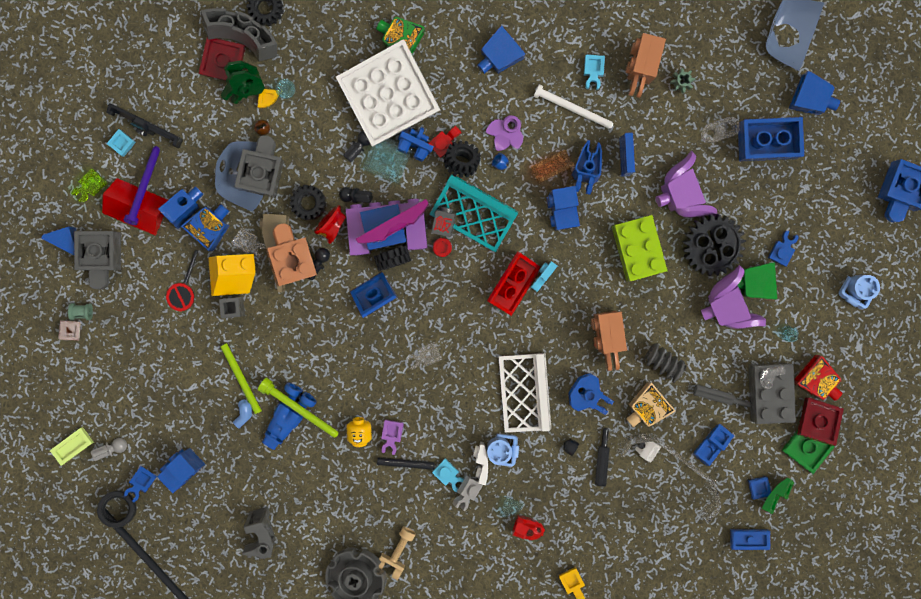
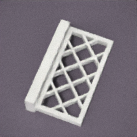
M546 353L499 356L505 432L550 431L551 416ZM533 358L534 367L528 371L521 363L525 359ZM504 360H512L516 367L511 372L507 371L504 368ZM518 367L527 373L521 382L512 375ZM528 376L535 380V386L531 391L522 384ZM509 377L518 383L512 392L505 384ZM519 386L528 392L523 400L514 394ZM530 394L537 400V405L533 409L524 403ZM511 396L520 403L514 411L507 406V400ZM521 404L530 411L524 420L515 413ZM533 414L538 418L539 426H530L526 419ZM512 415L521 421L518 427L509 428L508 420Z

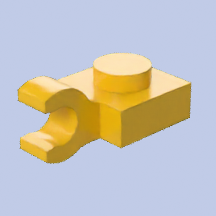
M576 567L559 575L567 594L573 592L576 599H585L580 589L585 585Z

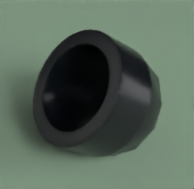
M572 439L565 441L564 451L573 456L579 446V442Z

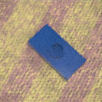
M730 529V548L732 550H770V530Z

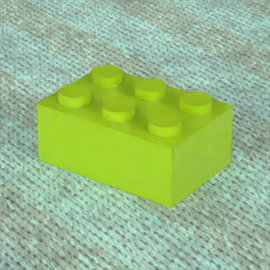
M652 215L612 226L627 282L667 271Z

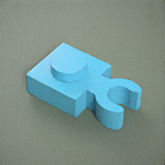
M585 55L584 75L589 76L585 83L586 89H589L590 82L596 83V90L600 88L601 82L598 76L603 77L605 56Z
M552 261L549 264L545 262L539 269L541 274L531 288L538 292L557 268V265Z
M446 458L432 471L445 486L450 482L455 492L458 490L456 483H462L464 478L456 476L459 471Z

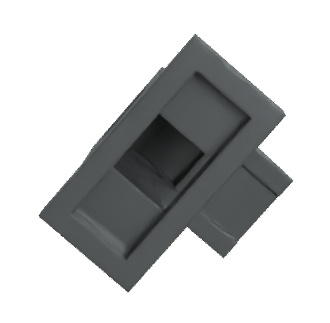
M268 507L249 512L244 530L246 534L254 532L258 537V541L244 546L242 555H246L247 558H252V556L260 559L271 558L275 535L269 519L270 511Z

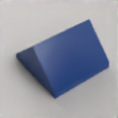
M383 272L350 292L363 318L398 298Z

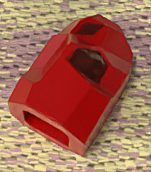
M517 515L512 535L522 539L536 540L543 536L545 529L535 519Z

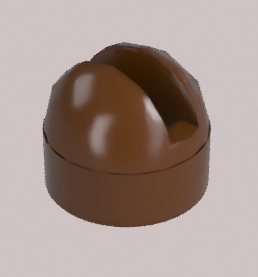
M258 120L254 125V129L257 134L264 136L270 132V124L265 120ZM266 124V126L260 128L259 130L257 129V127Z

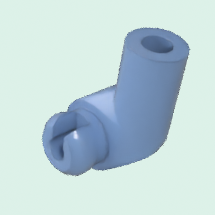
M245 399L239 401L240 415L233 421L237 428L242 427L252 416L251 404Z

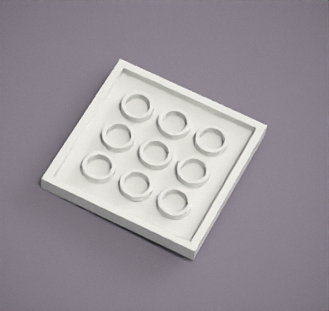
M404 39L336 76L372 147L440 111Z

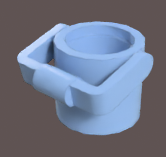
M871 275L848 276L839 291V296L852 306L865 309L869 306L871 300L878 295L880 284ZM858 299L865 300L864 304H862Z
M497 434L496 437L487 443L486 450L489 460L495 465L514 466L519 455L518 437L515 435ZM505 438L513 439L512 448Z

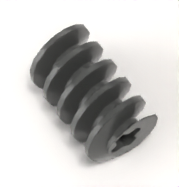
M657 343L650 347L643 359H648L647 366L654 363L653 370L660 367L659 374H663L666 371L665 378L668 379L673 376V383L683 375L687 367L683 360L678 361V357H672V353L669 351L665 353V348H659Z

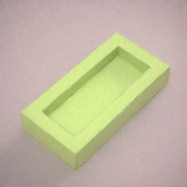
M82 427L52 448L50 452L62 466L94 442Z

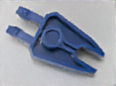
M588 140L580 153L572 177L576 180V192H579L582 181L588 183L586 194L590 195L593 184L601 176L602 149L598 142L594 153L591 155L589 151L590 140Z

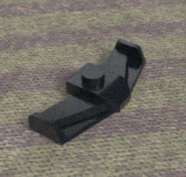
M111 103L108 104L106 113L112 116L116 113L132 121L130 125L137 128L135 132L147 136V134L154 136L157 133L173 141V146L180 148L183 142L182 138Z

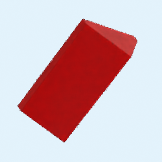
M117 178L103 193L102 213L124 222L125 215H129L138 187ZM146 190L137 214L138 224L131 226L156 236L164 217L158 209L168 199Z
M517 251L486 301L512 316L541 267Z

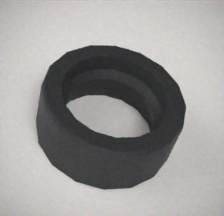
M113 491L101 498L98 503L97 514L104 525L118 528L132 521L137 507L136 502H132L134 498L130 494L123 497L125 491ZM116 497L124 499L129 507L126 517L118 521L108 518L105 512L108 501Z

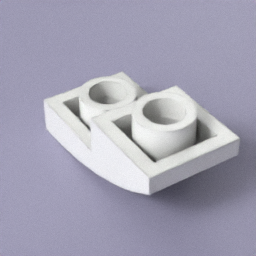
M480 442L479 446H475L473 457H476V463L482 464V467L478 466L475 477L478 478V484L486 485L488 457L484 442Z

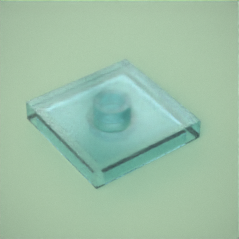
M388 138L371 148L363 170L399 184L413 148L410 147L407 154L397 150L399 142Z

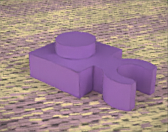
M385 419L381 439L387 441L382 447V453H385L386 447L390 446L393 449L392 455H395L397 450L395 442L401 441L404 422Z

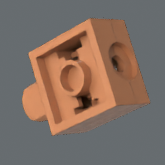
M643 33L640 38H636L630 52L633 57L628 62L625 73H628L627 79L632 80L628 95L633 96L637 82H639L636 97L640 98L644 85H649L656 78L666 41L665 38Z
M277 225L273 229L276 246L266 249L277 286L317 275L306 237L295 240L289 225Z
M610 311L593 314L594 318L591 319L592 330L596 331L597 336L594 337L595 349L604 354L607 371H612L610 353H612L614 369L619 370L618 352L627 351L622 312Z

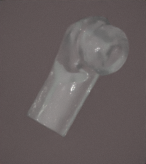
M784 365L765 369L760 378L761 386L765 389L772 388L774 377L786 374Z

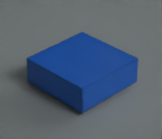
M767 476L748 480L753 500L770 495L771 489Z

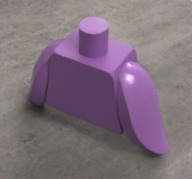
M690 151L682 161L667 172L664 178L665 184L661 186L663 194L656 196V203L659 207L668 205L670 211H676L678 215L683 217L708 216L709 214L715 217L717 214L716 208L702 205L706 201L694 170L690 169L696 160V155L693 151Z
M740 265L713 286L708 296L711 306L702 309V315L705 320L716 317L719 325H725L731 329L766 326V319L764 317L749 312L738 287L744 275V269Z

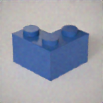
M576 186L552 190L548 197H546L548 208H552L553 215L550 216L551 227H555V231L579 227L580 223L577 212L579 203Z
M191 448L185 451L181 449L168 459L169 462L160 469L162 473L157 477L173 494L194 476L205 463Z

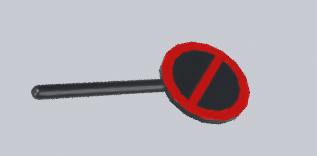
M198 250L194 251L184 283L174 284L167 291V303L175 311H185L194 303V292L187 283Z

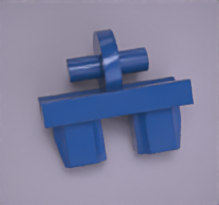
M420 127L419 131L411 129L409 134L402 131L398 138L397 150L407 154L410 146L417 149L413 158L422 162L432 152L434 146L426 143L429 137L423 134L424 128Z

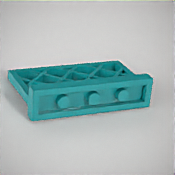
M451 174L429 215L435 217V212L440 205L446 204L450 208L449 203L460 201L462 211L457 212L456 215L463 214L466 224L461 226L454 224V229L496 252L519 211L458 176L455 177ZM449 187L457 191V199L448 201L446 192ZM471 198L474 201L475 208L464 210L462 199ZM485 207L490 209L492 217L481 220L478 209ZM476 210L479 221L468 223L466 212ZM504 217L509 220L505 228H497L496 218ZM493 219L495 230L485 233L482 222ZM480 223L482 234L473 235L469 226ZM497 234L498 241L495 247L487 243L486 235Z

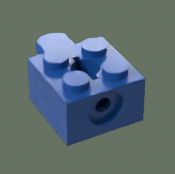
M903 159L891 162L878 198L889 202L885 212V218L889 222L903 221L908 209L911 211L921 210V166Z

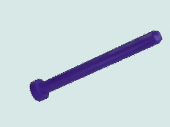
M157 146L152 148L129 215L124 217V222L130 225L138 224L137 214L160 152V148Z

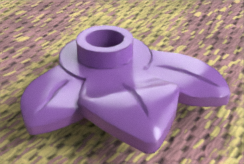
M507 116L504 120H494L486 129L487 134L495 136L494 144L497 151L505 150L510 145L519 149L523 143V135L520 131L521 122L516 116ZM513 122L515 127L513 129L508 128V123Z

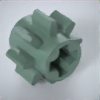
M681 68L679 74L677 72L672 74L675 78L670 81V84L675 86L673 91L678 89L683 94L686 88L688 90L693 88L690 84L695 81V78H692L690 75L692 71L684 72V69ZM682 78L685 79L683 84L680 83Z

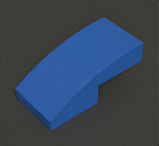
M718 424L697 447L693 455L706 466H710L720 451L725 450L734 435L721 424Z

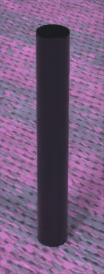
M378 457L377 465L434 470L435 462Z

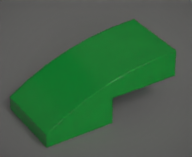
M786 478L779 483L767 497L762 509L773 515L779 498L788 499L794 482Z

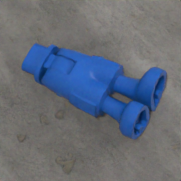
M286 383L284 387L288 397L293 401H296L303 392V389L292 383ZM304 392L298 404L306 409L307 407H314L317 400L311 394ZM279 402L274 410L273 418L268 425L262 443L275 450L278 444H282L290 432L298 426L303 416L284 403Z

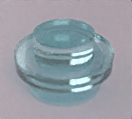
M280 80L276 85V93L283 99H289L295 93V85L290 80Z

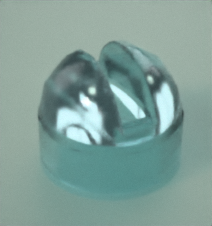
M791 326L785 327L782 339L788 342L797 341L798 329L796 327L791 328Z

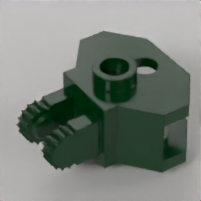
M241 60L229 62L224 67L227 75V85L221 93L223 100L227 101L231 97V102L238 104L242 98L247 99L248 96L261 94L265 89L257 67Z

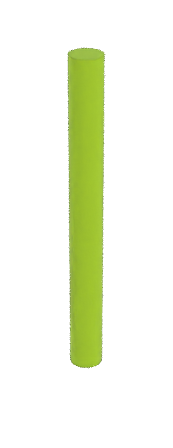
M228 344L220 346L248 402L251 404L253 412L255 414L261 412L262 410Z

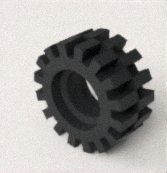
M247 0L249 2L247 4L248 14L262 26H272V23L276 24L278 23L277 20L282 18L281 14H283L284 10L281 0ZM262 1L272 3L270 13L261 14L259 12L258 6Z
M456 141L453 142L446 151L444 158L445 168H448L449 173L453 171V176L455 177L459 174V178H463V175L466 178L469 175H474L481 160L478 148L473 149L474 144L469 146L467 141L462 144V141H458V144ZM456 156H463L469 162H460L456 159Z
M303 185V187L299 186L296 191H293L294 194L290 197V206L292 207V212L297 217L304 220H314L320 217L322 212L324 213L326 199L318 188L312 185ZM307 195L315 199V206L311 210H305L301 206L302 198Z
M407 246L374 256L378 271L387 270L412 261Z

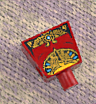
M815 355L794 379L795 385L819 399L824 400L829 396L836 401L842 396V392L836 387L841 378L824 357L820 355Z

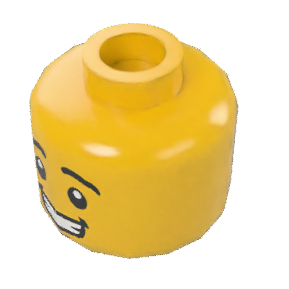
M355 417L353 421L347 424V441L354 447H363L372 439L370 422L364 420L363 417Z

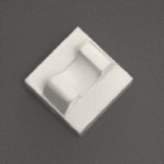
M642 438L641 441L645 443V448L636 447L635 450L643 459L652 462L661 446L652 440Z

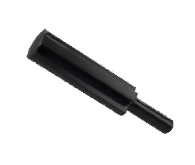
M603 428L602 445L598 446L595 485L605 487L607 484L610 447H607L608 428Z

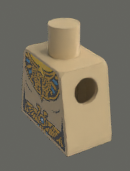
M648 381L629 403L634 412L626 420L633 428L641 421L650 427L674 413L675 410L657 388Z

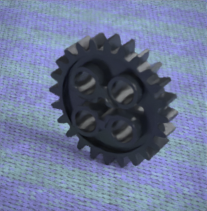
M709 214L708 220L701 216L700 223L695 220L696 226H689L691 233H685L688 240L682 241L687 245L682 250L688 252L684 255L685 259H690L688 264L690 266L694 265L693 269L695 271L699 270V273L702 275L706 272L708 276H711L713 272L716 276H719L720 270L726 274L727 267L733 270L732 263L739 264L737 257H743L739 253L740 250L746 249L741 246L742 243L746 242L745 239L740 238L744 235V232L738 231L741 226L738 224L734 225L735 220H729V217L725 215L722 218L720 214H716L715 219L712 214ZM722 228L723 233L716 237L717 230ZM708 230H710L711 238L708 236ZM705 236L704 243L699 245V238ZM712 240L716 242V243L714 244V247H715L716 250H714L713 248H711V247L713 246ZM729 246V251L723 254L724 247ZM711 253V259L705 262L706 255Z

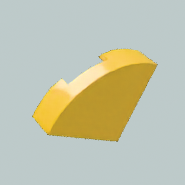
M264 89L259 94L257 107L266 108L271 106L277 100L279 91Z

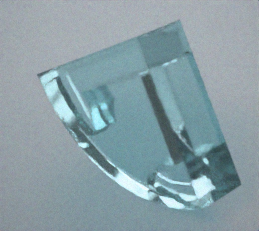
M505 497L500 516L509 517L516 514L522 509L524 503Z

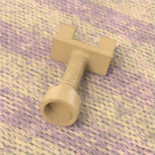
M405 526L402 527L399 533L401 539L392 556L389 557L382 553L379 558L381 561L379 568L381 570L385 563L395 567L391 578L397 581L405 567L404 564L397 560L407 542L413 541L416 535L413 530Z

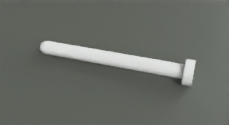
M538 85L533 97L538 99L540 96L608 129L612 128V121L543 90V86Z

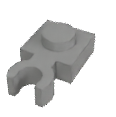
M466 475L457 490L460 495L453 500V505L456 508L460 505V508L466 511L469 506V500H475L483 485L478 484L477 479Z

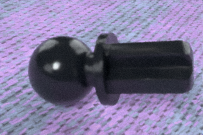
M364 131L358 134V141H352L353 144L343 155L349 162H353L361 151L364 152L363 146L370 145Z
M343 187L339 191V197L344 202L352 200L353 203H370L373 199L372 192L362 191L359 188L352 190L350 187Z
M326 248L317 249L315 252L316 259H312L317 274L320 269L324 268L322 263L327 262L330 258V252ZM316 275L309 277L308 279L314 280Z

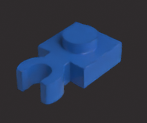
M788 230L782 234V242L776 241L768 256L769 259L784 267H787L795 251L791 245L798 240V235H794L793 239L789 240L787 236L790 231Z
M140 466L129 481V484L133 487L127 489L123 497H126L128 493H134L135 498L132 502L135 503L139 498V491L146 493L157 476Z

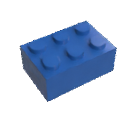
M803 117L747 119L739 122V162L789 160L804 157Z

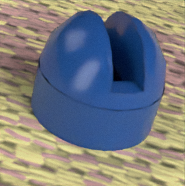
M498 153L492 161V166L499 170L506 169V164H509L508 158L502 153Z

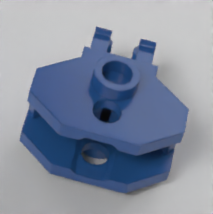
M591 373L579 376L568 392L569 405L577 411L590 407L606 415L608 411L604 407L597 405V402L601 398L608 404L612 405L614 403L612 399L600 391L599 378ZM583 387V391L578 392L579 388Z

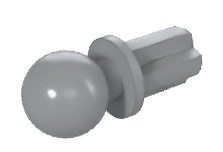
M116 438L111 445H108L106 442V445L92 450L91 455L94 461L107 456L112 457V452H124L127 448V442L123 438Z

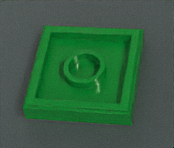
M797 429L782 451L810 473L814 474L835 446L797 435Z

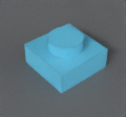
M118 129L107 144L124 157L136 142L122 130Z

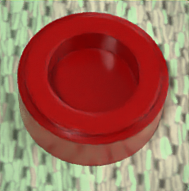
M439 238L434 242L433 251L437 256L446 257L451 253L452 245L448 239Z

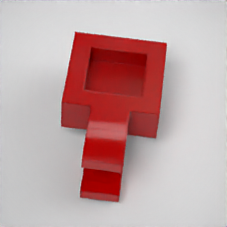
M457 126L452 128L447 135L441 131L428 144L434 146L433 150L442 158L446 155L449 145L453 144L452 141L461 134V131Z

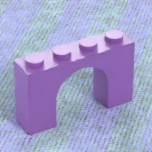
M419 199L407 200L408 203L400 204V201H389V205L382 206L380 202L369 203V207H362V204L350 205V209H346L350 255L371 254L367 244H360L356 241V238L365 234L360 212L398 204L400 213L420 203ZM423 213L414 224L405 227L408 250L428 249L425 215Z

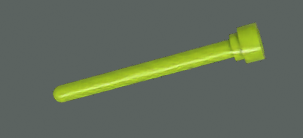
M266 377L261 382L258 391L262 394H271L330 436H338L336 429L274 388L273 381Z

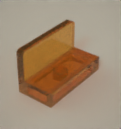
M563 150L530 168L538 184H541L573 168L575 164L571 162L566 150Z

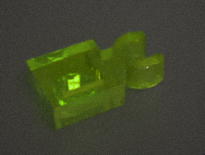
M92 168L78 181L82 186L73 189L71 194L76 196L81 192L82 196L78 201L83 203L88 199L89 193L91 196H95L107 182Z

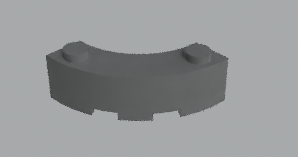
M224 8L201 10L202 25L208 40L225 38L240 42L255 54L258 61L277 57V43L274 37L264 25L261 26L254 21L253 17L242 12L226 11Z

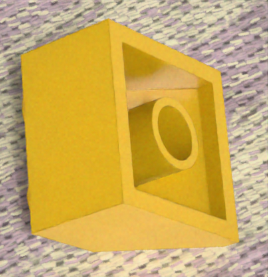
M254 254L208 257L212 296L250 293L255 277Z

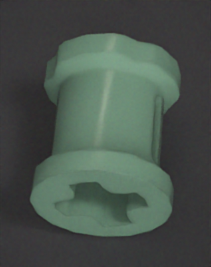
M70 303L68 307L69 319L91 320L93 317L92 304L76 305L75 303Z

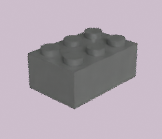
M748 364L750 402L752 403L750 407L751 422L756 424L796 422L793 364Z

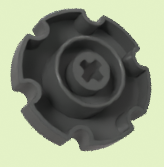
M355 547L346 548L338 552L334 556L333 561L327 566L325 574L326 585L333 589L331 593L333 598L379 599L378 595H382L386 588L387 576L386 571L379 568L381 561L378 557L366 549L357 552Z

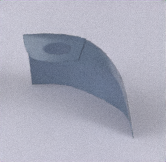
M782 0L767 38L766 50L780 62L799 71L815 32L824 2ZM789 24L796 28L799 32V43L790 47H780L776 40L775 32H773L774 26Z
M232 142L228 144L217 160L215 188L226 200L249 211H253L258 207L263 195L241 191L234 186L238 173L236 169L241 159L242 150L255 152L257 142ZM222 160L225 161V168L223 172L220 171V164ZM230 168L233 169V173H232V174H229V169H230Z

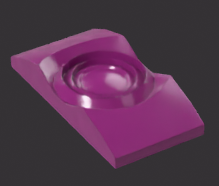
M426 199L356 238V241L360 244L385 241L388 236L408 225L414 224L429 206Z

